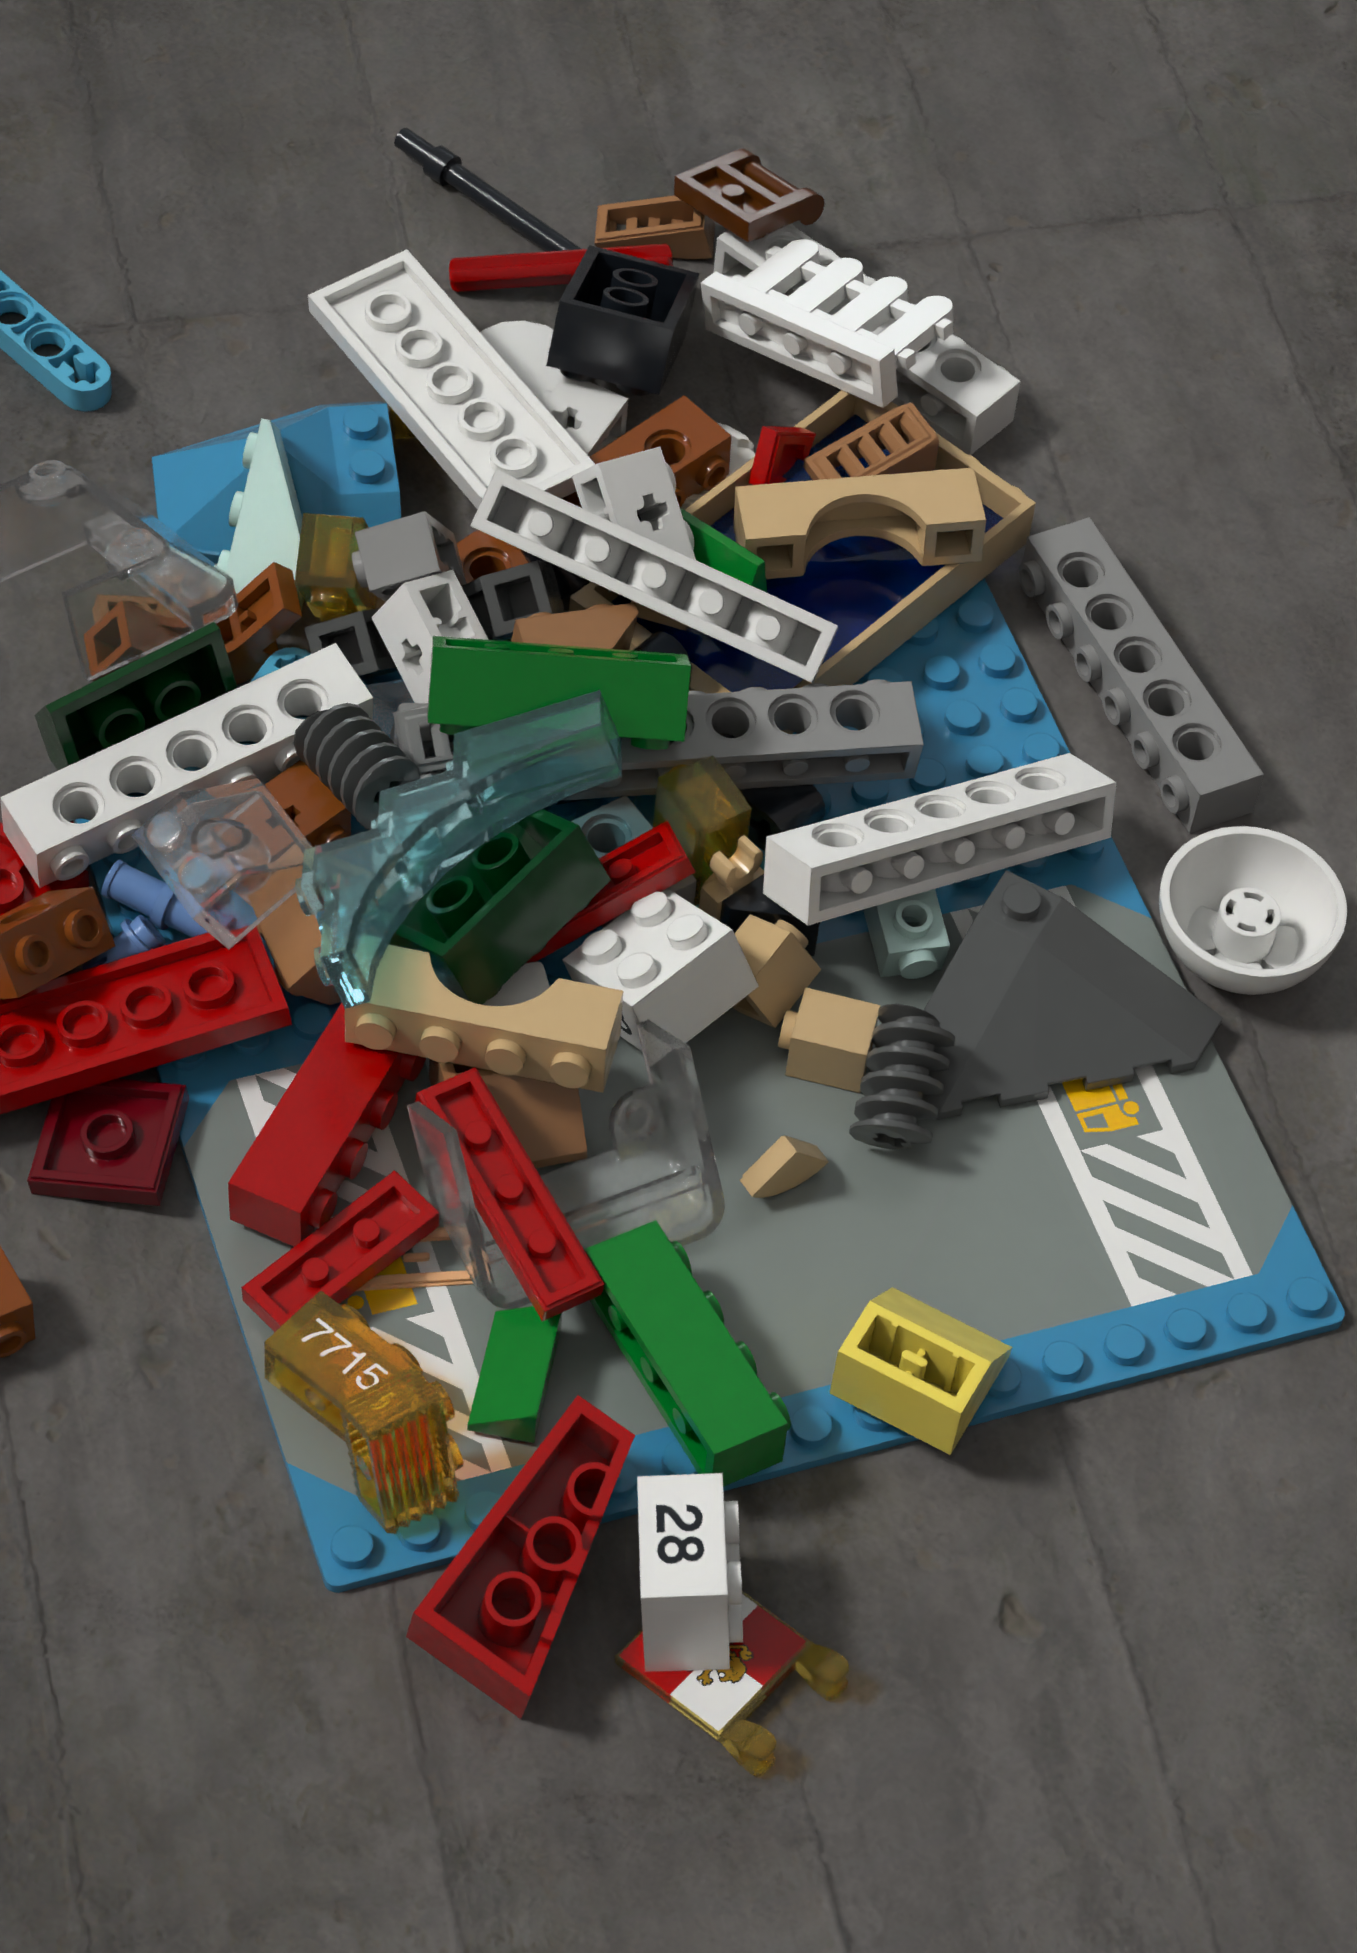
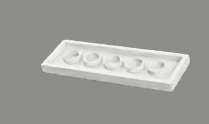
M407 249L308 295L309 312L477 510L496 469L562 499L576 492L572 475L595 465L591 458Z

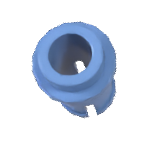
M139 915L133 921L125 919L120 924L123 931L113 939L116 946L85 962L82 965V969L86 970L162 947L166 941L157 928L144 916Z

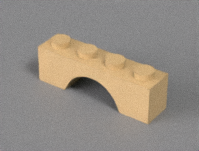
M974 467L735 486L733 529L736 543L765 560L766 579L803 576L808 562L819 549L835 540L851 536H872L892 541L909 551L922 566L982 561L986 517Z
M365 940L344 999L345 1042L364 1045L375 1050L385 1049L425 1057L441 1063L451 1062L491 1070L501 1075H516L556 1083L566 1088H581L603 1093L621 1034L623 991L558 978L546 991L526 1002L508 1006L481 1005L455 995L440 982L433 970L429 952Z

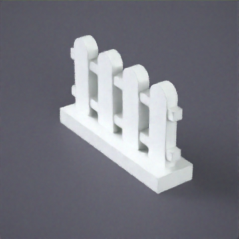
M808 239L792 241L783 248L774 245L765 252L766 261L745 277L736 274L730 278L715 271L701 282L706 330L881 408H884L898 397L896 369L900 367L908 370L916 364L915 354L935 337L945 340L953 334V304L950 299L943 296H930L913 305L908 302V288L905 280L899 277H884L871 286L864 284L863 265L859 260L840 258L824 267L820 265L817 243ZM802 279L807 281L791 295H784L785 292ZM846 298L852 300L834 315L828 314L829 311ZM888 319H896L894 323L880 334L872 333Z

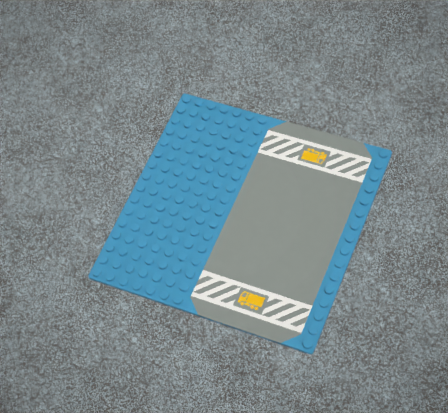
M918 561L892 567L920 586L946 564L922 566ZM864 572L768 592V594L838 625L839 628L828 650L832 655L837 653L901 601L900 598ZM985 578L853 684H863L877 679L889 682L912 681L924 744L915 778L813 784V786L816 787L825 803L826 814L821 820L825 821L1070 753ZM645 619L637 620L639 624L653 634L661 631L675 637L687 651L691 662L730 692H739L750 687H762L767 690L791 689L803 680L691 627L684 631ZM399 671L362 681L373 696V721L390 738L394 723L393 712H397L401 703H414ZM843 726L849 730H858L854 727ZM605 742V744H602V746H611V745H612V744H610V743H608V742ZM440 769L420 773L421 779L418 791L408 804L404 814L450 800ZM267 782L256 786V788H255L251 793H253L254 791H256L257 789H259L261 786H263V785L266 784ZM135 792L130 793L127 796L141 797L146 794ZM687 793L627 796L653 828L668 820L696 873L692 874L697 880L694 905L699 908L701 887L713 874L710 870V861L713 855L720 851L729 859L736 852L738 840L743 835L724 822L733 835V839L719 820V817ZM620 797L586 799L543 807L541 809L566 820L573 821ZM351 814V843L348 844L345 851L336 860L378 875L375 870L376 831L363 827L356 820V817ZM82 818L74 819L76 824L86 823L90 821L88 819ZM171 826L145 838L138 847L123 854L113 853L89 865L113 939L123 931L120 924L125 919L133 921L137 916L142 915L150 921V917L120 902L102 896L104 880L110 868L117 860H122L129 866L166 883L170 879H174L185 884L187 893L223 911L227 910L233 913L234 921L232 925L255 918L250 904L206 865L205 836H201V834L188 833L179 827ZM718 829H720V830L723 832V834L726 836V839H725L724 843H725V846H726V848H727L728 851H731V846H730V844H729V841H730V843H731V845H732V848H733V853H732V855L728 854V852L726 851V849H725V847H724V845H723V837H724V836L721 834V832H720V837H719V839H718ZM1112 837L936 888L935 891L950 947L942 969L935 970L930 975L922 978L907 979L901 975L880 977L864 910L822 921L819 926L815 955L811 956L821 968V971L807 987L881 1005L880 1007L886 1004L897 1003L924 1010L975 917L1007 870L1063 897L1186 989ZM760 849L763 852V860L760 867L764 870L765 851ZM602 926L537 961L541 962L544 966L549 986L558 978L573 981L562 959L581 946L588 936L602 930ZM168 927L166 930L157 928L166 941L163 946L191 938L171 927ZM261 937L273 970H275L276 965L266 941ZM279 983L289 1008L292 1025L155 1067L160 1083L180 1084L187 1087L189 1102L180 1131L179 1142L324 1585L329 1591L340 1593L450 1564L577 1395L635 1435L600 1524L638 1514L637 1476L698 1474L590 1300L563 1312L561 1332L535 1443L467 1430L495 1311L530 1307L533 1305L462 1183L458 1182L455 1171L415 1105L416 1093L431 1087L426 1062L418 1077L413 1082L405 1080L398 1091L397 1107L388 1126L384 1130L377 1128L374 1130L367 1142V1156L358 1175L353 1180L345 1178L336 1192L338 1195L337 1204L331 1218L395 1170L439 1211V1227L480 1225L486 1283L355 1291L321 1318L323 1322L334 1329L332 1333L317 1335L303 1342L301 1339L312 1333L327 1331L324 1326L315 1322L288 1344L243 1302L241 1287L286 1254L293 1246L230 1220L228 1182L342 1002L327 1005L304 996H295L286 991ZM803 994L792 1006L791 1011L798 1012ZM730 1008L661 1063H658L620 1037L604 1092L578 1088L587 1144V1159L536 1168L583 1249L657 1220L670 1242L676 1240L683 1246L691 1264L692 1276L701 1290L711 1291L718 1300L724 1316V1325L734 1341H743L748 1346L756 1363L757 1376L767 1392H776L783 1400L791 1421V1428L786 1434L783 1461L724 1486L723 1491L920 1440L829 1393L838 1350L868 1302L892 1287L1012 1347L1009 1358L968 1427L1336 1330L1341 1326L1345 1316L1344 1308L1212 1040L1196 1067L1192 1070L1171 1074L1167 1066L1168 1062L1133 1068L1135 1075L1132 1082L1087 1091L1083 1085V1079L1048 1085L1049 1094L1046 1099L1001 1108L997 1101V1096L962 1102L963 1110L961 1116L941 1120H917V1125L933 1133L931 1143L912 1144L911 1147L906 1149H885L855 1140L849 1134L850 1126L859 1121L854 1114L856 1101L865 1097L862 1092L857 1093L785 1075L789 1050L778 1047L784 1018L774 1028L742 1014L734 1008ZM878 1019L877 1026H879L880 1024H882L879 1019ZM784 1135L817 1145L829 1161L821 1170L800 1185L775 1196L764 1198L752 1197L740 1182V1179L743 1177L742 1175ZM468 1239L419 1242L406 1253L428 1252L430 1254L429 1261L404 1262L402 1255L377 1275L471 1270ZM335 1333H339L353 1344L351 1347L334 1350L323 1357L319 1355L332 1347L347 1345L336 1337ZM353 1352L358 1354L366 1353L346 1374L342 1373L357 1358L352 1354ZM375 1363L389 1372L386 1375L377 1367L369 1371L376 1374L379 1379L378 1385L372 1390H364L356 1383L357 1376L361 1377L360 1382L364 1386L368 1387L374 1383V1377L365 1374L364 1371Z

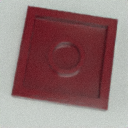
M114 1079L51 1099L27 1180L31 1194L160 1206L189 1102L186 1085Z

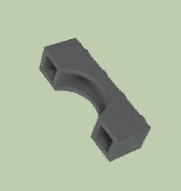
M536 560L478 577L476 580L462 585L489 640L504 641L511 639L516 619L527 618L540 612L552 614L565 612L553 565L549 562ZM380 608L359 611L304 627L311 654L336 643L362 681L398 671L371 618Z

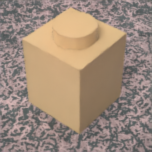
M750 914L734 934L759 987L732 1008L776 1028L784 1018L786 1010L792 1008L803 994L805 987L807 988L821 971V968L806 951L805 948L809 942L796 927L784 920H778L776 924H772Z
M805 987L798 1012L786 1010L781 1027L778 1047L789 1050L785 1075L861 1093V1080L867 1070V1055L873 1048L872 1034L873 1030L877 1027L878 1010L881 1005Z

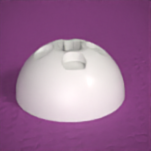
M1234 826L1200 834L1189 840L1174 853L1167 863L1161 879L1159 892L1160 917L1166 938L1173 951L1182 963L1196 976L1217 988L1233 993L1247 995L1274 993L1304 981L1328 960L1336 949L1346 925L1347 903L1345 893L1331 867L1321 856L1305 844L1290 836L1269 829Z

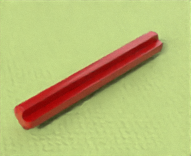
M668 244L603 248L673 266L672 250ZM587 249L453 258L449 264V281L452 290L456 292L567 285Z

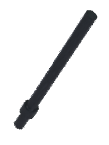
M403 128L397 134L394 141L395 147L423 165V172L442 186L450 184L546 252L581 249L463 167L461 158L442 145L434 147L409 128Z

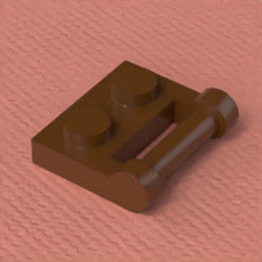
M744 148L737 149L675 175L674 196L746 242L761 239L767 234L796 221L806 226L811 225L819 219L824 210V199L820 194L810 188L799 189L762 166L760 158Z

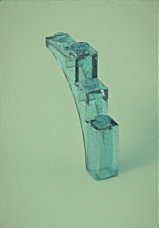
M600 690L454 734L453 761L446 763V772L380 791L378 818L371 822L372 830L304 850L302 877L295 880L297 898L306 916L315 915L322 935L321 946L314 949V959L319 977L326 987L334 985L345 1009L370 1002L376 971L392 936L415 904L451 868L486 841L525 817L575 793L622 777L621 739Z

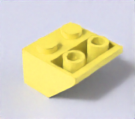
M892 1287L868 1302L838 1350L829 1393L951 1455L1009 1358L1012 1347Z

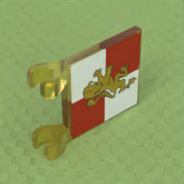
M743 1591V1642L729 1643L730 1669L645 1671L643 1629H641L615 1655V1664L721 1743L739 1765L754 1777H761L775 1764L776 1756L773 1751L776 1748L777 1741L774 1735L767 1729L746 1719L795 1669L808 1685L827 1701L837 1699L848 1686V1680L845 1676L848 1674L849 1664L841 1654L830 1648L814 1644Z

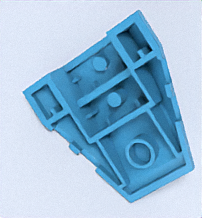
M377 401L323 404L271 420L281 433L313 557L310 573L327 576L326 584L360 587L352 563V553L359 551L355 532L401 518L400 489L387 403ZM260 424L152 457L162 554L217 564L222 550H231L236 527L229 526L230 508L236 491L244 492L249 469L243 467L244 448L250 432L258 433Z

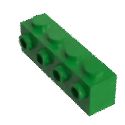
M433 636L427 720L428 723L440 724V732L458 736L477 735L478 727L503 728V736L516 740H539L542 738V731L568 733L567 740L577 744L601 745L605 744L606 736L631 738V745L638 748L667 749L669 748V740L685 741L691 664L687 654Z
M654 1220L585 1248L584 1251L604 1283L602 1295L591 1299L590 1302L698 1474L723 1473L724 1487L782 1462L786 1434L791 1428L788 1410L781 1397L776 1392L768 1393L758 1378L756 1363L748 1346L743 1341L735 1342L724 1325L722 1309L714 1294L709 1290L702 1291L692 1276L689 1258L683 1246L676 1240L670 1242L657 1220Z

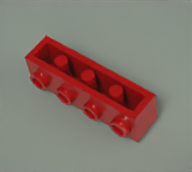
M343 1000L229 1180L230 1220L293 1247L308 1237L314 1228L318 1229L329 1221L337 1204L338 1195L336 1192L345 1178L353 1180L358 1175L367 1156L368 1140L376 1128L384 1130L388 1126L397 1107L398 1091L405 1080L413 1082L418 1077L426 1058L385 1049L375 1050L364 1045L345 1042V1000Z

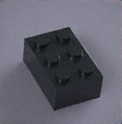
M589 245L559 301L546 366L560 369L561 374L573 380L590 381L596 378L615 383L619 390L628 394L644 396L654 393L659 395L686 337L700 273Z

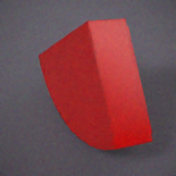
M762 426L749 483L752 485L783 483L786 478H783V475L790 470L797 459L804 461L809 455L816 433L802 427Z

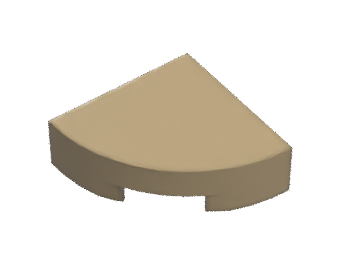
M784 1135L742 1175L743 1177L740 1179V1182L752 1197L764 1198L775 1196L800 1185L821 1170L829 1161L817 1145Z

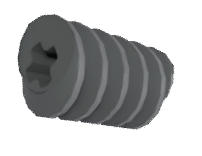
M344 703L333 706L328 710L317 711L307 717L295 730L293 744L297 756L307 764L309 769L319 777L320 781L331 790L332 794L343 803L344 807L356 817V820L363 827L379 832L392 826L403 816L408 804L418 791L421 779L419 768L406 757V754L394 744L387 734L381 731V728L369 718V715L359 705Z
M897 1003L883 1005L878 1010V1019L882 1024L877 1026L872 1034V1042L876 1048L868 1053L866 1059V1066L870 1072L862 1077L860 1090L865 1097L856 1101L854 1114L859 1121L850 1126L849 1134L855 1140L885 1149H906L911 1147L912 1144L931 1143L933 1133L917 1125V1120H932L938 1116V1108L922 1099L923 1095L937 1096L943 1094L944 1084L928 1076L929 1071L949 1070L950 1060L934 1052L935 1047L954 1046L956 1036L950 1031L940 1028V1022L936 1017L925 1010Z

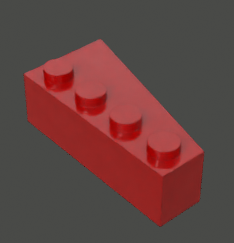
M577 1395L413 1612L406 1635L412 1642L519 1719H522L635 1437L633 1433L579 1395Z

